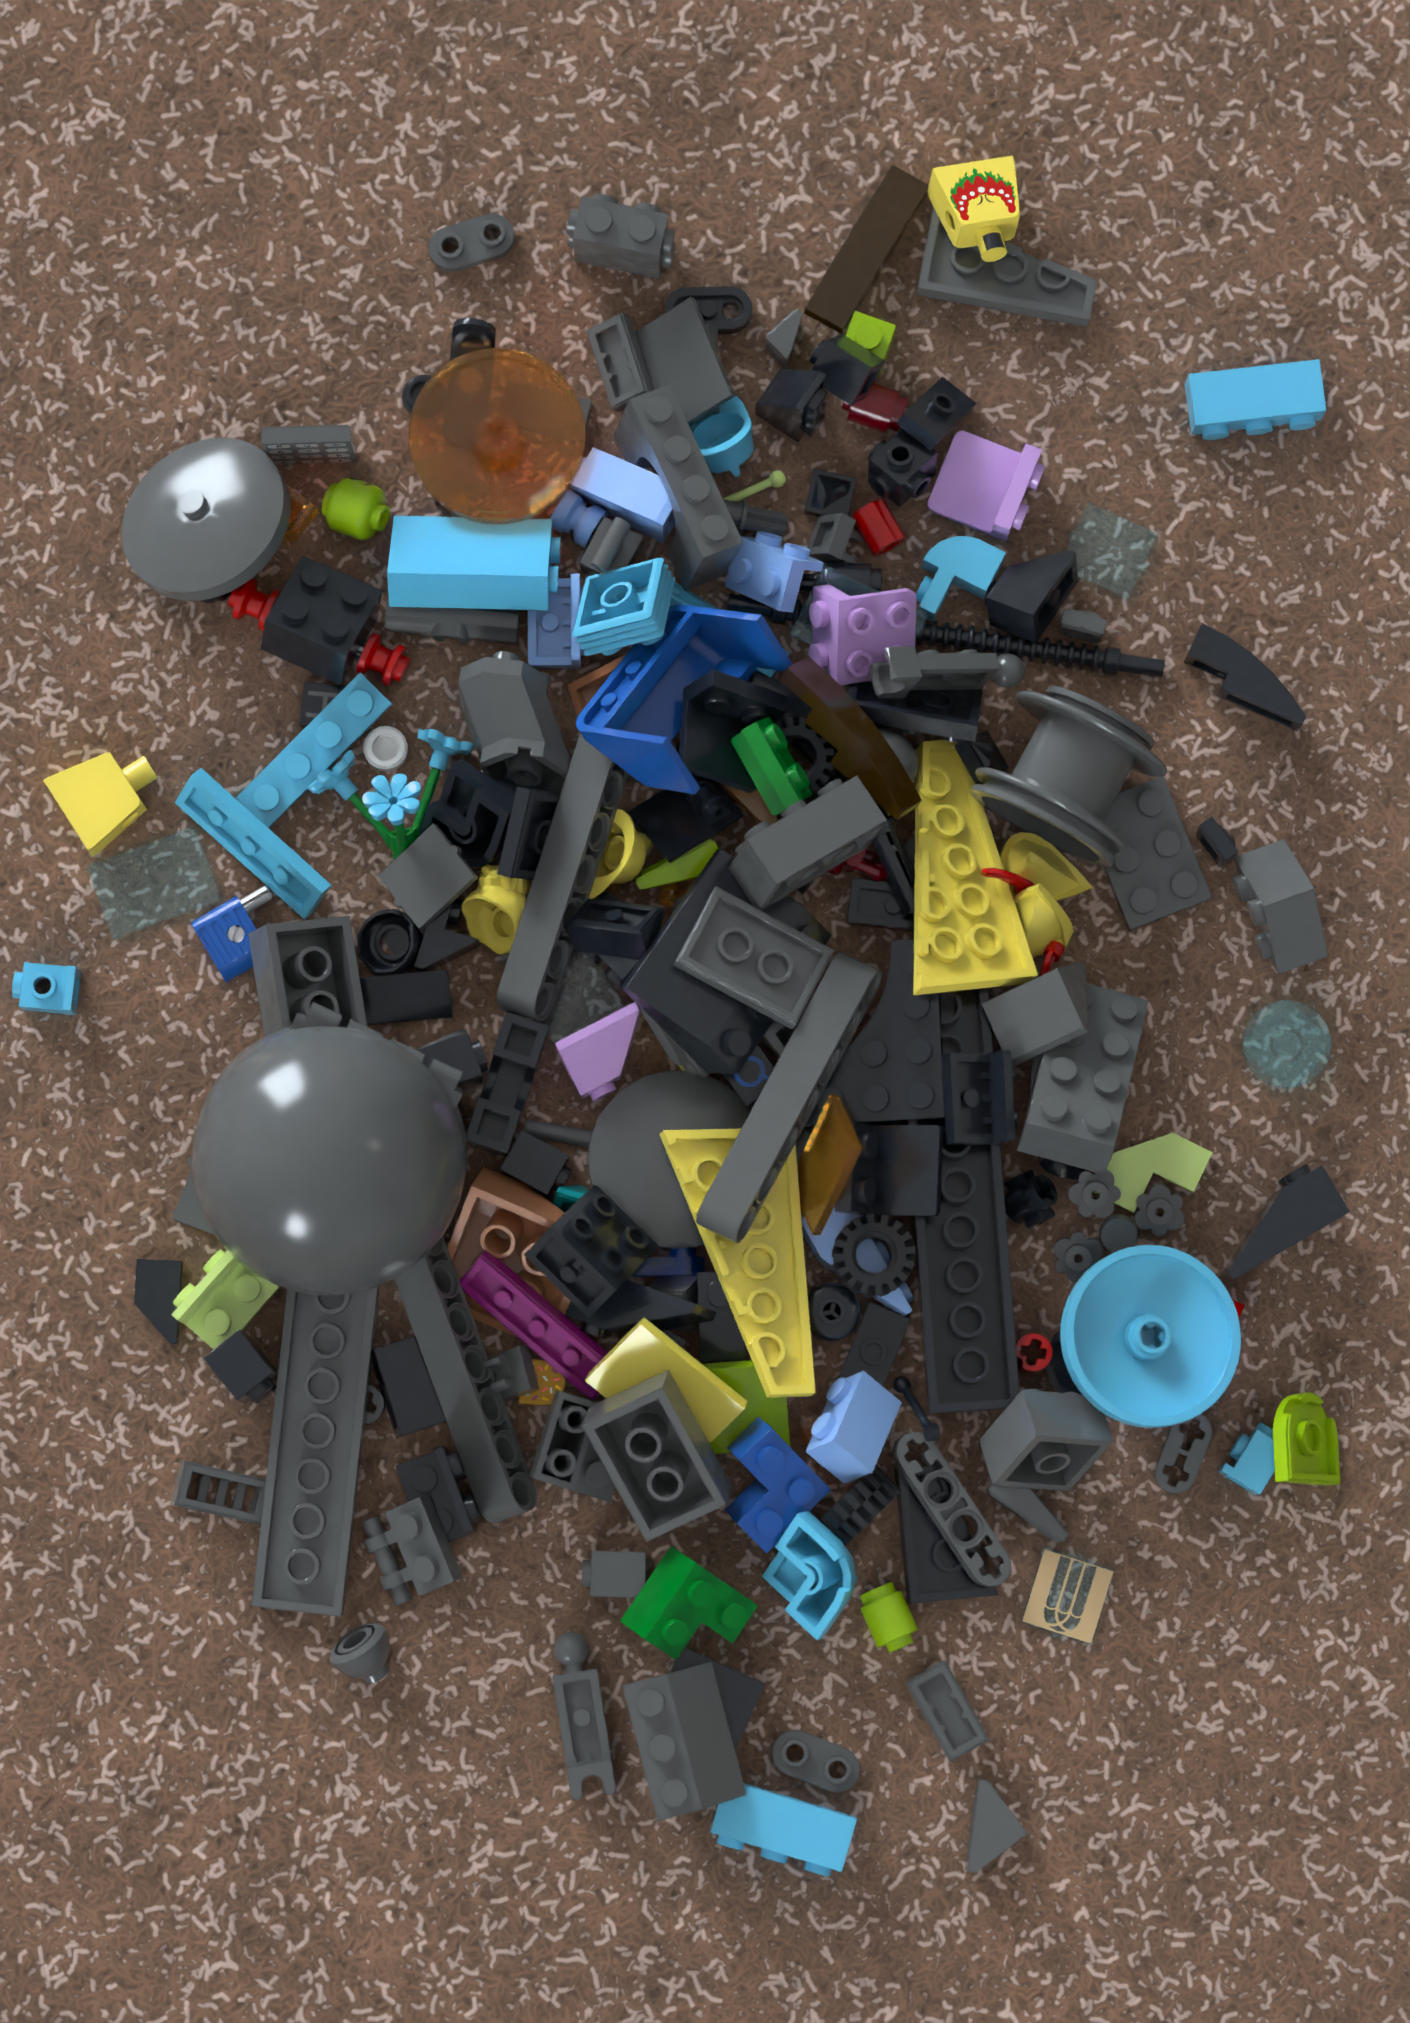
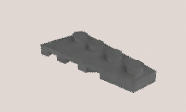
M932 211L917 295L1088 327L1097 280L1045 258L1041 261L1023 253V248L1009 242L1005 245L1007 254L1002 259L994 262H985L981 258L978 246L965 248L953 246L936 211Z

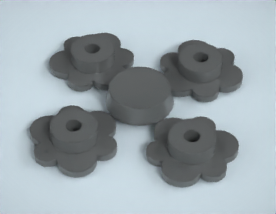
M1106 1169L1105 1174L1097 1172L1093 1174L1088 1170L1082 1171L1078 1177L1079 1182L1073 1184L1069 1189V1198L1074 1204L1079 1205V1213L1082 1216L1089 1217L1094 1213L1097 1217L1106 1219L1100 1226L1099 1240L1095 1238L1086 1239V1236L1079 1231L1074 1232L1070 1239L1061 1238L1057 1240L1053 1248L1054 1254L1058 1258L1055 1262V1269L1061 1274L1067 1273L1069 1280L1077 1283L1091 1266L1100 1261L1098 1258L1102 1255L1103 1247L1111 1253L1128 1247H1134L1139 1238L1138 1227L1144 1230L1152 1229L1156 1236H1163L1168 1229L1175 1230L1180 1228L1184 1223V1214L1180 1210L1183 1205L1182 1197L1178 1194H1171L1169 1188L1163 1184L1153 1185L1148 1194H1141L1137 1197L1136 1204L1139 1210L1135 1214L1134 1222V1220L1126 1215H1112L1114 1211L1113 1202L1119 1200L1121 1191L1117 1186H1114V1176L1109 1170ZM1098 1191L1100 1193L1099 1197H1092V1192ZM1162 1208L1164 1212L1158 1215L1155 1213L1156 1209ZM1080 1254L1083 1258L1080 1261H1076L1074 1259L1075 1255Z

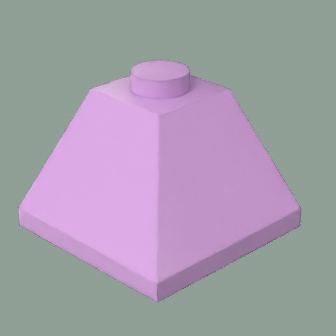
M635 1002L555 1043L557 1053L581 1099L591 1096L593 1102L617 1090L614 1083L622 1078L640 1022L639 1008Z

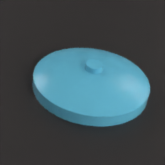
M1139 1245L1128 1247L1106 1256L1091 1266L1080 1277L1069 1294L1062 1314L1061 1348L1067 1370L1082 1395L1095 1408L1112 1419L1127 1425L1143 1428H1162L1176 1425L1198 1416L1212 1406L1224 1393L1232 1380L1239 1361L1241 1349L1240 1323L1229 1292L1220 1279L1205 1264L1191 1255L1174 1248L1158 1245Z

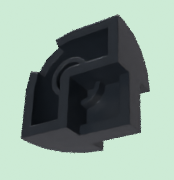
M463 759L451 763L440 799L428 805L418 837L432 824H436L452 845L461 848L462 852L460 855L469 867H483L495 860L503 850L517 786L507 777L495 781Z

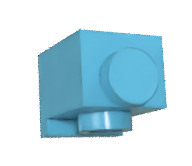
M24 962L23 972H15L12 997L20 999L19 1007L23 1010L76 1015L81 971L76 966ZM41 979H49L51 982V989L45 994H39L36 991V984Z
M1259 1422L1249 1436L1241 1433L1228 1456L1234 1459L1231 1465L1222 1463L1217 1472L1252 1494L1260 1495L1275 1471L1273 1429Z

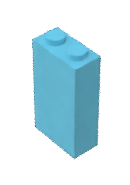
M394 516L387 569L389 607L548 610L550 592L558 593L559 567L552 566V564H560L561 537L552 536V519Z

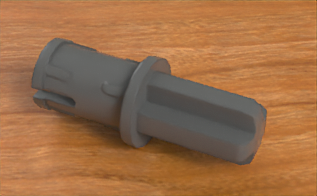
M723 499L739 534L744 529L753 532H768L778 536L784 535L787 526V515L785 513L748 506V500L743 499L742 503Z

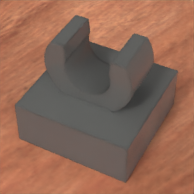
M844 513L819 515L807 546L810 549L809 556L821 562L854 563L856 558L847 554L845 550L848 542L861 543L863 540L862 535L853 530L856 520Z
M518 1346L491 1356L488 1360L484 1361L485 1368H491L496 1379L495 1383L490 1384V1389L495 1393L500 1392L504 1403L539 1390L529 1347Z

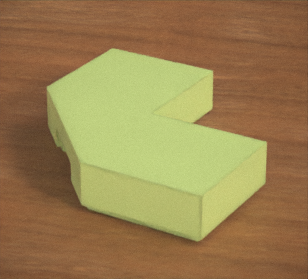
M1174 1133L1114 1152L1106 1168L1114 1176V1186H1117L1121 1191V1196L1119 1200L1113 1202L1114 1205L1134 1213L1137 1208V1197L1144 1193L1153 1174L1193 1193L1213 1152ZM1098 1191L1093 1192L1094 1195L1099 1197L1100 1193Z

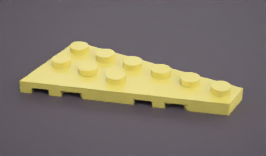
M947 740L923 741L916 749L920 767L916 776L915 788L922 801L915 808L913 995L1020 985L1038 976L1009 884L997 878L981 875V870L984 868H998L1002 870L1004 868L984 807L970 794L972 786L976 783L955 750L954 745L958 742Z

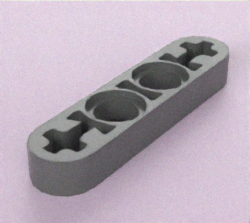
M910 1432L900 1436L895 1441L892 1449L894 1462L969 1577L981 1586H997L1003 1583L1011 1571L1010 1558L934 1441H926L924 1433ZM910 1441L913 1445L922 1444L925 1449L920 1453L923 1463L927 1467L935 1462L938 1470L926 1473L918 1481L915 1474L922 1472L923 1469L916 1460L907 1461L904 1455L909 1451L906 1443ZM936 1477L945 1479L951 1488L949 1498L941 1504L933 1502L928 1495V1485ZM958 1516H969L975 1523V1534L968 1541L957 1539L953 1533V1523ZM985 1538L988 1545L979 1548L987 1558L996 1557L999 1563L994 1567L997 1575L995 1577L991 1574L982 1575L979 1569L984 1565L983 1560L977 1552H972L968 1557L965 1549L977 1546Z

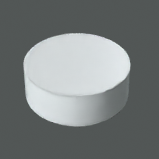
M380 726L373 729L367 735L363 750L368 763L372 767L380 771H392L399 768L405 762L408 755V744L404 735L398 729L391 726Z

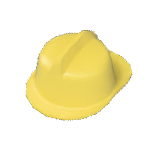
M617 809L589 896L590 899L596 898L610 884H623L633 880L644 866L646 851L650 847L651 841L645 834L635 829L631 816L624 810Z

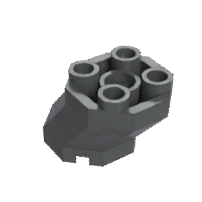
M498 651L493 654V657H484L461 667L459 703L481 760V772L495 781L507 777L517 787L561 792L570 766V756L548 699L550 678L524 661H519L518 656L512 652Z

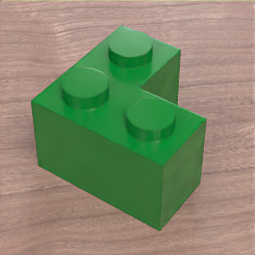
M670 1546L620 1622L677 1660L701 1623L733 1643L758 1605Z

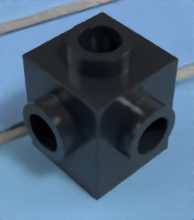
M901 429L888 442L885 440L879 442L870 452L868 457V482L878 496L883 499L889 498L899 507L910 497L918 498L927 489L931 478L936 474L937 451L927 449L905 430Z

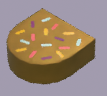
M532 1360L539 1390L520 1396L518 1404L550 1405L555 1390L564 1392L565 1378L545 1360Z

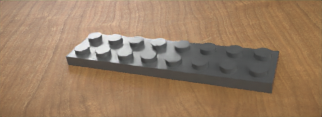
M380 1286L353 1294L334 1296L311 1295L287 1289L252 1607L340 1617L344 1615Z

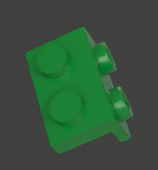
M770 717L753 723L741 730V733L732 737L731 742L772 815L776 816L795 802L802 799L805 800L813 795L808 787L809 780L806 773L798 763L794 762L786 748L787 740L778 725L771 721Z

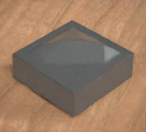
M1064 609L1058 632L1061 635L1098 644L1103 637L1107 620L1102 619L1098 614L1090 610Z

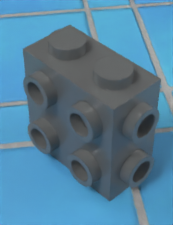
M594 194L593 198L582 196L579 210L572 208L569 215L566 234L569 235L568 247L574 248L575 262L660 279L662 267L671 268L676 244L674 242L675 230L669 229L668 214L662 213L660 207L648 203H637L636 207L619 204V200L615 197L605 194Z

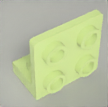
M222 1249L218 1250L203 1267L207 1275L199 1284L194 1286L190 1283L178 1294L173 1301L177 1308L171 1314L177 1321L188 1326L213 1349L218 1347L237 1330L243 1331L280 1289L278 1285L270 1283L251 1272L228 1251L224 1252Z

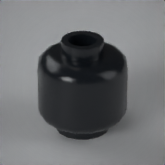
M836 1283L822 1284L814 1288L808 1295L811 1335L816 1339L827 1343L839 1342L849 1337L856 1329L861 1316L860 1304L855 1294L846 1286ZM831 1303L830 1310L823 1312L825 1305ZM836 1305L840 1308V1316L834 1311ZM832 1315L835 1320H829L825 1316Z

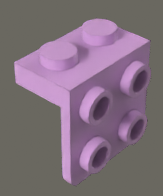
M966 431L957 432L954 435L929 497L928 509L934 514L1007 541L1011 529L1020 530L1026 517L1029 505L1022 503L1027 489L1036 490L1042 477L1045 465L1038 463L1042 449L1025 443L1023 451L1020 453Z
M830 584L813 586V602L809 608L812 623V644L809 647L808 656L840 685L871 681L870 665L876 662H888L884 654L885 648L898 646L915 647L916 594L910 589L903 588L849 596Z

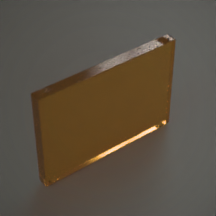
M835 1094L829 1095L797 1162L800 1207L812 1235H821L863 1149L839 1095Z

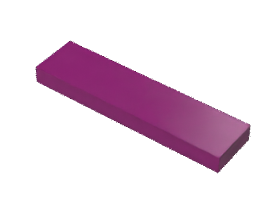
M485 1250L459 1280L463 1291L593 1401L599 1392L585 1382L588 1373L608 1352L581 1331L580 1328L502 1261Z

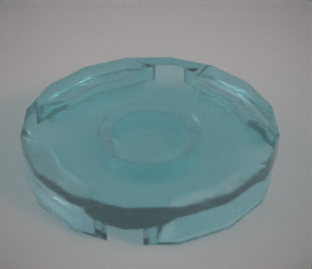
M1281 1000L1265 1005L1251 1017L1243 1031L1242 1050L1247 1067L1258 1080L1274 1088L1291 1089L1308 1084L1323 1071L1330 1058L1332 1040L1327 1024L1316 1010L1302 1002Z

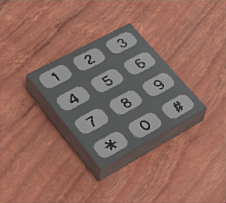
M348 425L264 427V429H261L264 452L275 465L357 462V447L351 427Z

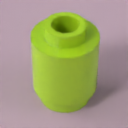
M893 1582L882 1585L860 1596L864 1605L860 1610L877 1648L886 1646L889 1653L914 1643L911 1634L918 1631L917 1625L902 1591L897 1592Z

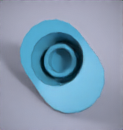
M735 396L719 406L720 413L703 416L689 425L710 472L720 473L730 470L735 477L740 476L739 465L744 463L754 451V440L751 431V419L743 402Z

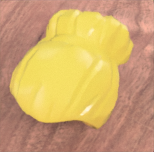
M487 864L481 868L478 888L471 892L463 901L462 912L466 919L470 937L479 939L482 944L489 947L495 953L508 954L516 935L526 903L525 896L530 891L531 883L528 879L509 878L498 875L499 864Z

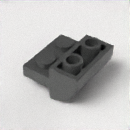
M555 1390L529 1477L611 1502L615 1484L582 1426L589 1407L597 1403Z

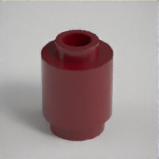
M874 383L866 399L853 405L843 401L841 409L849 411L848 421L884 433L887 432V429L898 432L899 426L897 422L905 412L909 399L899 396L900 391Z

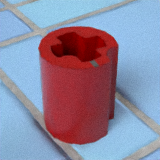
M883 498L866 504L851 516V518L856 520L855 525L874 557L888 552L906 540L903 531Z
M1030 1333L1016 1340L1018 1371L1034 1373L1044 1369L1050 1363L1052 1347L1044 1336ZM1034 1342L1037 1344L1035 1351H1041L1042 1358L1033 1361L1029 1365L1025 1363L1027 1356L1020 1355V1349Z

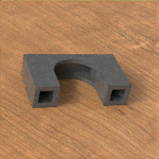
M670 384L629 399L613 436L624 460L643 469L653 466L666 489L676 525L675 538L667 553L685 591L724 576L743 541Z

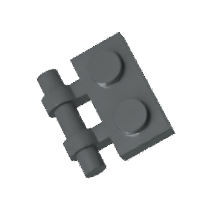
M429 1494L386 1511L385 1514L391 1526V1529L386 1532L383 1529L379 1516L362 1522L368 1537L365 1540V1544L369 1553L374 1552L384 1576L380 1578L384 1591H390L395 1606L412 1600L406 1586L408 1581H413L418 1596H421L463 1578ZM396 1542L407 1566L401 1570L390 1546Z

